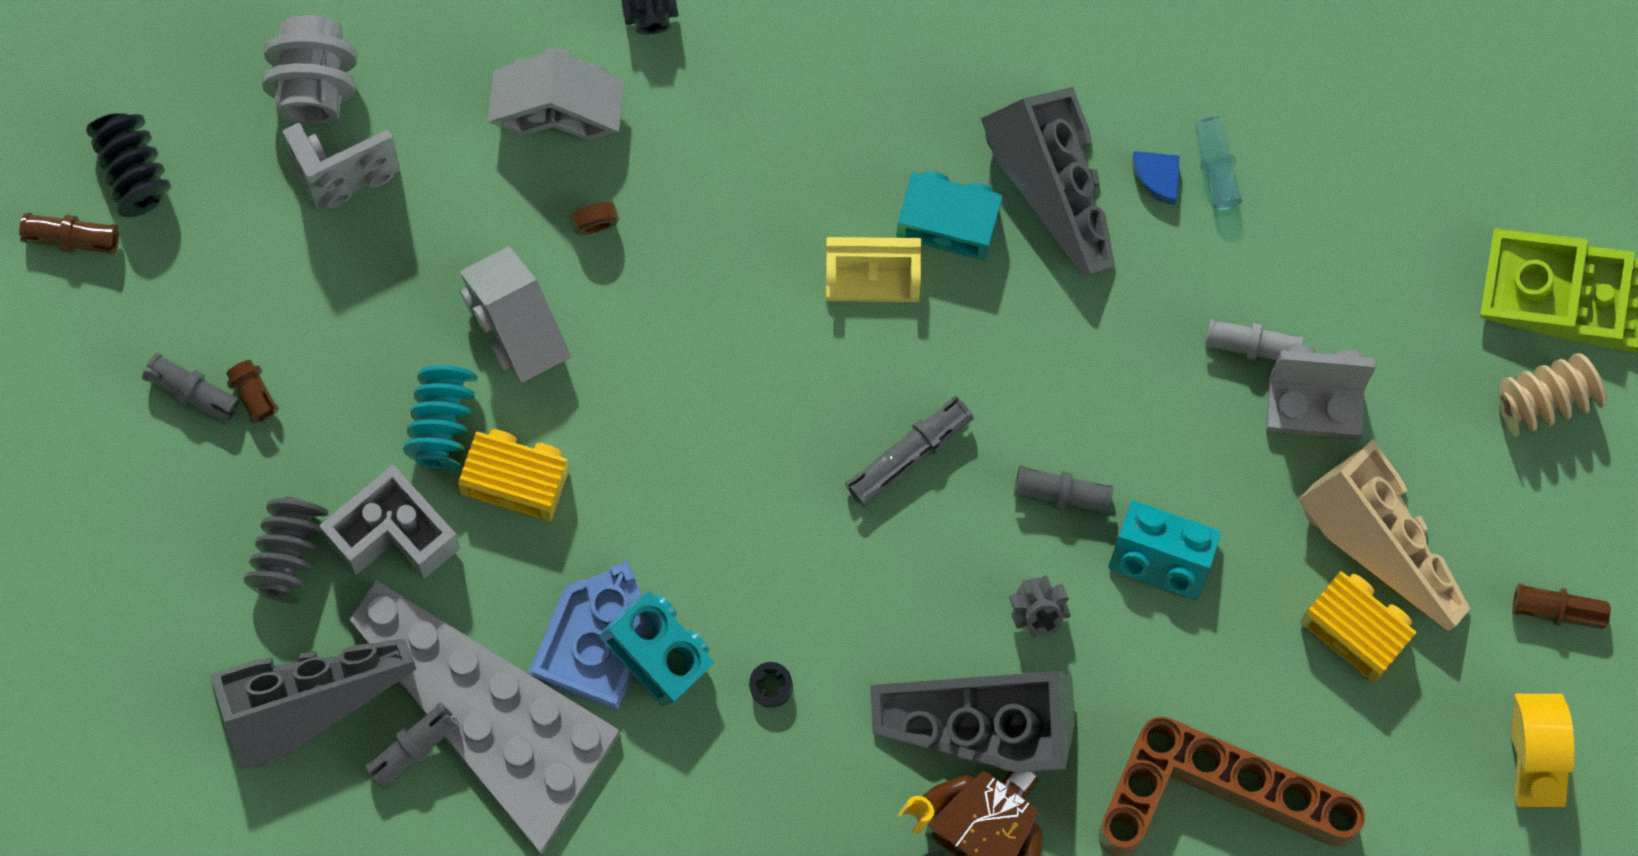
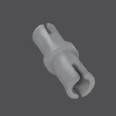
M1211 318L1205 348L1211 347L1247 355L1246 360L1255 361L1256 357L1277 360L1280 351H1288V348L1292 346H1302L1304 336L1298 337L1263 330V325L1253 323V327L1216 321V319Z

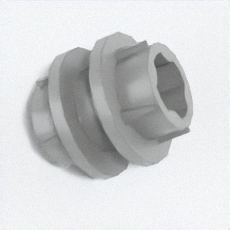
M300 15L290 17L285 21L281 20L279 36L269 39L264 45L265 60L273 68L268 69L262 76L263 91L272 98H275L277 114L288 121L300 122L301 124H323L339 119L341 103L349 101L355 95L356 85L354 78L346 72L352 70L357 65L358 54L356 48L347 41H344L342 25L330 18L316 15Z

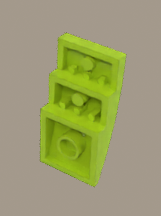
M1494 228L1480 318L1563 340L1638 353V259H1635V252L1588 246V239Z

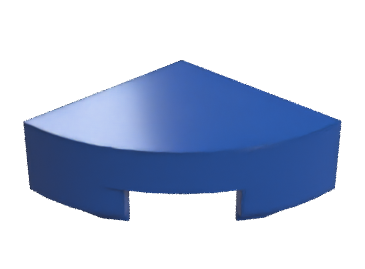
M1134 151L1132 166L1136 178L1157 200L1175 205L1180 156Z

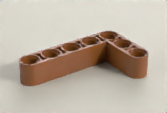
M1160 716L1147 721L1141 729L1104 815L1098 836L1104 850L1111 855L1128 856L1136 851L1147 832L1169 777L1335 847L1344 846L1351 842L1364 826L1366 816L1361 803L1346 793L1174 719ZM1152 733L1164 734L1171 741L1172 749L1165 753L1155 752L1148 745L1147 736ZM1198 752L1210 754L1216 761V770L1208 773L1201 772L1194 766L1192 755ZM1245 771L1253 772L1261 781V789L1256 792L1244 790L1238 783V774ZM1136 776L1145 777L1153 786V794L1147 797L1135 795L1129 788V779ZM1286 791L1300 793L1305 798L1306 809L1296 812L1287 808L1283 801V793ZM1340 810L1346 813L1351 820V829L1349 831H1339L1333 828L1329 822V812ZM1117 820L1127 821L1134 828L1135 838L1130 841L1117 840L1110 832V824Z

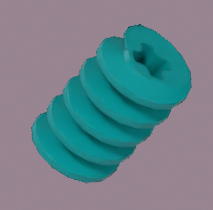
M435 365L421 368L417 374V379L421 386L414 390V399L418 403L414 404L410 410V415L414 422H411L406 430L411 440L404 443L403 452L408 458L426 467L443 471H458L461 469V463L450 459L449 456L450 454L463 453L465 446L454 441L453 436L468 434V427L456 422L457 418L470 417L472 414V410L461 405L460 400L475 398V392L463 386V383L477 381L478 376L465 368L450 365Z

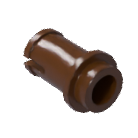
M245 360L226 372L229 378L227 386L229 389H235L250 416L251 422L255 424L258 421L262 422L278 412L279 407L275 404L260 377L262 373L261 367L258 365L254 366L251 360Z

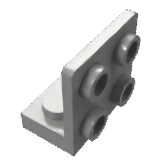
M300 122L282 130L292 164L316 210L325 206L328 208L338 207L346 203L352 197V193L367 186L371 188L382 186L394 177V173L400 170L394 139L389 130H385L329 158L326 157L317 136L313 134L307 137Z
M1292 346L1288 348V351H1280L1268 378L1266 432L1360 440L1363 433L1364 390L1376 369V359L1364 357L1362 352L1356 350H1340L1335 355L1316 353V349L1309 346Z

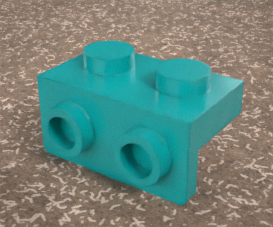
M1131 500L1108 568L1122 575L1197 600L1210 570L1222 531Z

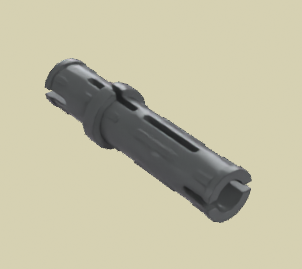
M953 396L951 400L926 420L919 419L912 425L913 430L902 440L894 444L862 472L845 483L847 490L858 504L860 503L862 507H866L877 495L911 470L923 458H926L931 453L937 454L943 449L942 444L974 420L972 413L961 399L959 400L957 396Z

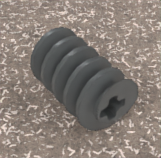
M295 497L272 499L266 505V510L272 517L264 518L260 524L261 529L267 535H261L255 540V546L261 553L253 554L249 560L250 566L256 571L246 573L243 580L250 589L264 597L281 602L299 603L301 601L289 593L290 589H303L307 583L297 577L295 573L296 571H308L312 568L309 562L301 558V554L317 552L318 548L308 541L306 537L307 535L322 534L320 527L312 522V518L326 517L329 511L318 504Z

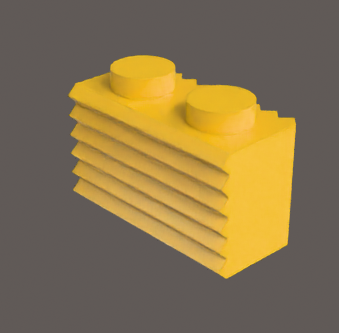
M491 429L488 435L476 431L458 482L461 495L551 522L569 471L568 459L561 457L562 451L543 443H536L534 449L517 444L515 436L497 429Z
M1340 571L1305 612L1300 623L1310 633L1315 634L1318 639L1322 640L1325 645L1329 646L1332 651L1338 653L1341 658H1344L1348 664H1351L1356 670L1360 671L1370 682L1376 683L1411 641L1416 631L1410 627L1412 620L1403 610L1392 604L1386 608L1372 596L1374 589L1366 580L1356 574L1348 577Z

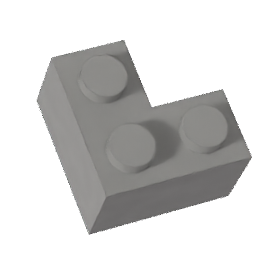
M547 49L542 55L529 59H516L513 61V64L493 70L488 122L520 136L552 127L586 141L619 132L624 80L607 73L603 66L586 64L572 58V54L566 50Z
M510 246L459 271L466 288L459 291L470 314L476 316L485 334L492 331L497 344L490 348L503 372L511 369L518 380L523 383L571 358L537 279Z
M394 464L319 526L325 542L355 575L359 574L393 545L416 572L425 579L460 549L456 533Z

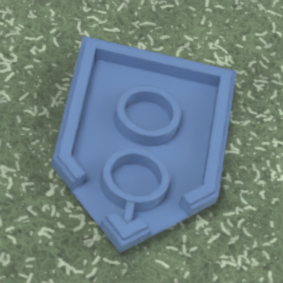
M628 560L610 567V570L589 579H582L565 586L528 674L544 684L609 709H619L633 674L597 635L629 604L642 595ZM636 616L634 630L640 638L647 640L652 626L645 617Z

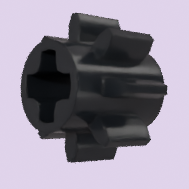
M621 0L625 25L635 24L636 32L639 34L649 35L666 31L670 28L669 18L679 16L676 0Z

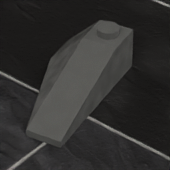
M1070 87L1023 98L980 118L985 129L987 144L993 151L998 164L1081 275L1085 277L1114 267L1115 262L1106 215L1101 208L1096 206L1093 188L1100 185L1098 172L1095 169H1089L1085 147L1092 145L1090 130L1074 88Z
M405 639L349 646L337 657H318L316 651L300 653L299 662L274 665L272 658L254 660L210 674V679L239 769L242 770L248 767L265 766L276 758L288 755L415 671L416 666Z
M1059 671L870 685L872 731L874 734L1016 773L1065 770L1075 726L1073 680L1071 675Z

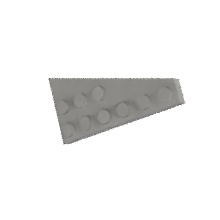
M376 580L350 618L352 626L367 644L405 639L413 657L416 670L399 682L426 715L439 702L443 703L453 713L450 718L455 717L460 727L454 729L445 739L497 800L510 819L524 833L537 852L542 855L619 737L620 730Z

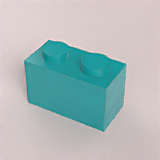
M912 171L897 223L896 238H921V245L986 261L1000 211L1002 194L994 193L991 187L981 183L972 182L963 185L949 181L947 176L935 171H924L922 174Z

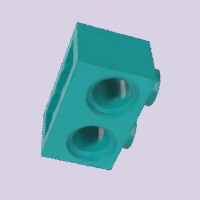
M648 591L638 596L597 636L661 706H665L675 702L715 662L707 654L710 650L706 642L696 632L692 630L687 632L675 619L677 612L671 603L659 594L654 596L651 591ZM636 616H643L650 622L652 635L649 640L642 639L636 634L634 630ZM670 651L678 653L684 661V671L681 676L673 674L667 667L666 659Z

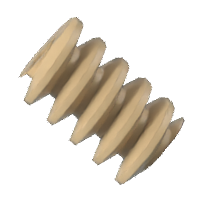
M1580 353L1573 354L1568 362L1564 359L1554 361L1551 368L1547 365L1538 366L1534 370V375L1530 371H1523L1519 373L1516 380L1512 377H1506L1499 382L1498 398L1500 411L1505 425L1515 437L1520 435L1519 422L1521 421L1524 422L1530 432H1534L1537 430L1536 416L1540 415L1546 425L1551 426L1555 423L1554 410L1558 409L1565 420H1569L1572 418L1571 404L1575 403L1582 414L1589 413V398L1591 397L1598 407L1604 408L1607 405V395L1600 375L1590 360Z

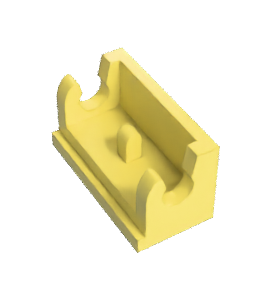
M827 237L825 301L919 302L921 238Z

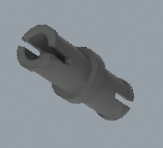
M159 353L154 354L146 367L150 368V371L144 370L142 379L144 381H149L177 397L178 404L185 408L191 405L220 421L223 425H226L236 412L232 408H237L240 402V398L232 396L205 381L204 374L197 370L191 373L162 357Z
M1019 466L1013 494L1014 496L1020 495L1055 503L1054 508L1062 510L1066 506H1071L1107 515L1112 500L1113 486L1072 478V473L1062 471L1060 476Z
M439 702L433 710L409 730L403 728L396 734L397 740L372 762L366 764L369 774L374 772L375 775L372 778L382 788L387 789L394 780L415 762L421 764L428 759V751L454 729L460 727L458 720L455 717L451 719L450 716L453 713L443 703Z

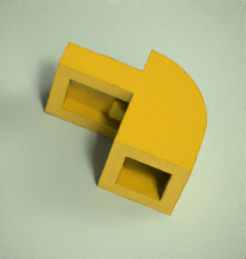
M1514 694L1511 740L1518 754L1514 790L1517 807H1566L1569 772H1574L1575 753L1572 718L1563 694Z

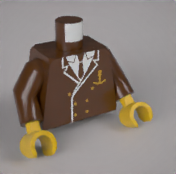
M984 771L976 778L963 775L934 786L922 796L911 797L898 813L899 818H902L904 814H911L916 817L918 823L912 829L915 834L920 833L927 825L925 834L954 856H1042L1043 831L1035 822L1039 811L1025 801L1039 781L1032 772L1016 773L1009 771L1001 783Z

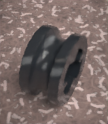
M766 662L753 670L749 679V688L752 697L758 704L775 708L789 700L793 692V682L790 672L783 665L777 662ZM776 673L777 680L782 677L785 681V686L777 688V696L766 697V690L760 693L757 689L759 683L765 682V674Z

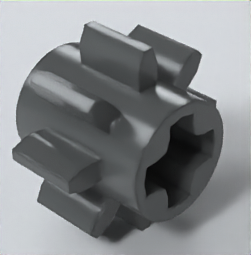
M1044 575L1042 578L1023 580L1017 594L1009 596L1014 610L1011 615L1016 628L1020 629L1028 625L1032 637L1058 632L1057 629L1061 626L1063 618H1070L1071 616L1066 604L1069 598L1063 584L1052 588L1047 575Z

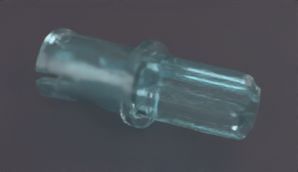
M1219 116L1204 117L1196 122L1195 127L1203 157L1200 169L1206 172L1213 198V208L1219 210L1235 207L1242 203L1233 167L1237 162L1236 156L1230 154L1223 120Z

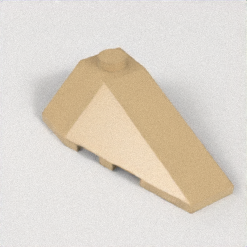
M1371 439L1314 482L1298 500L1304 508L1307 519L1314 526L1319 527L1328 540L1444 629L1450 631L1458 625L1470 610V607L1444 558L1430 552L1424 532L1428 531V528L1422 516L1413 518L1401 495L1408 491L1403 480L1375 441Z

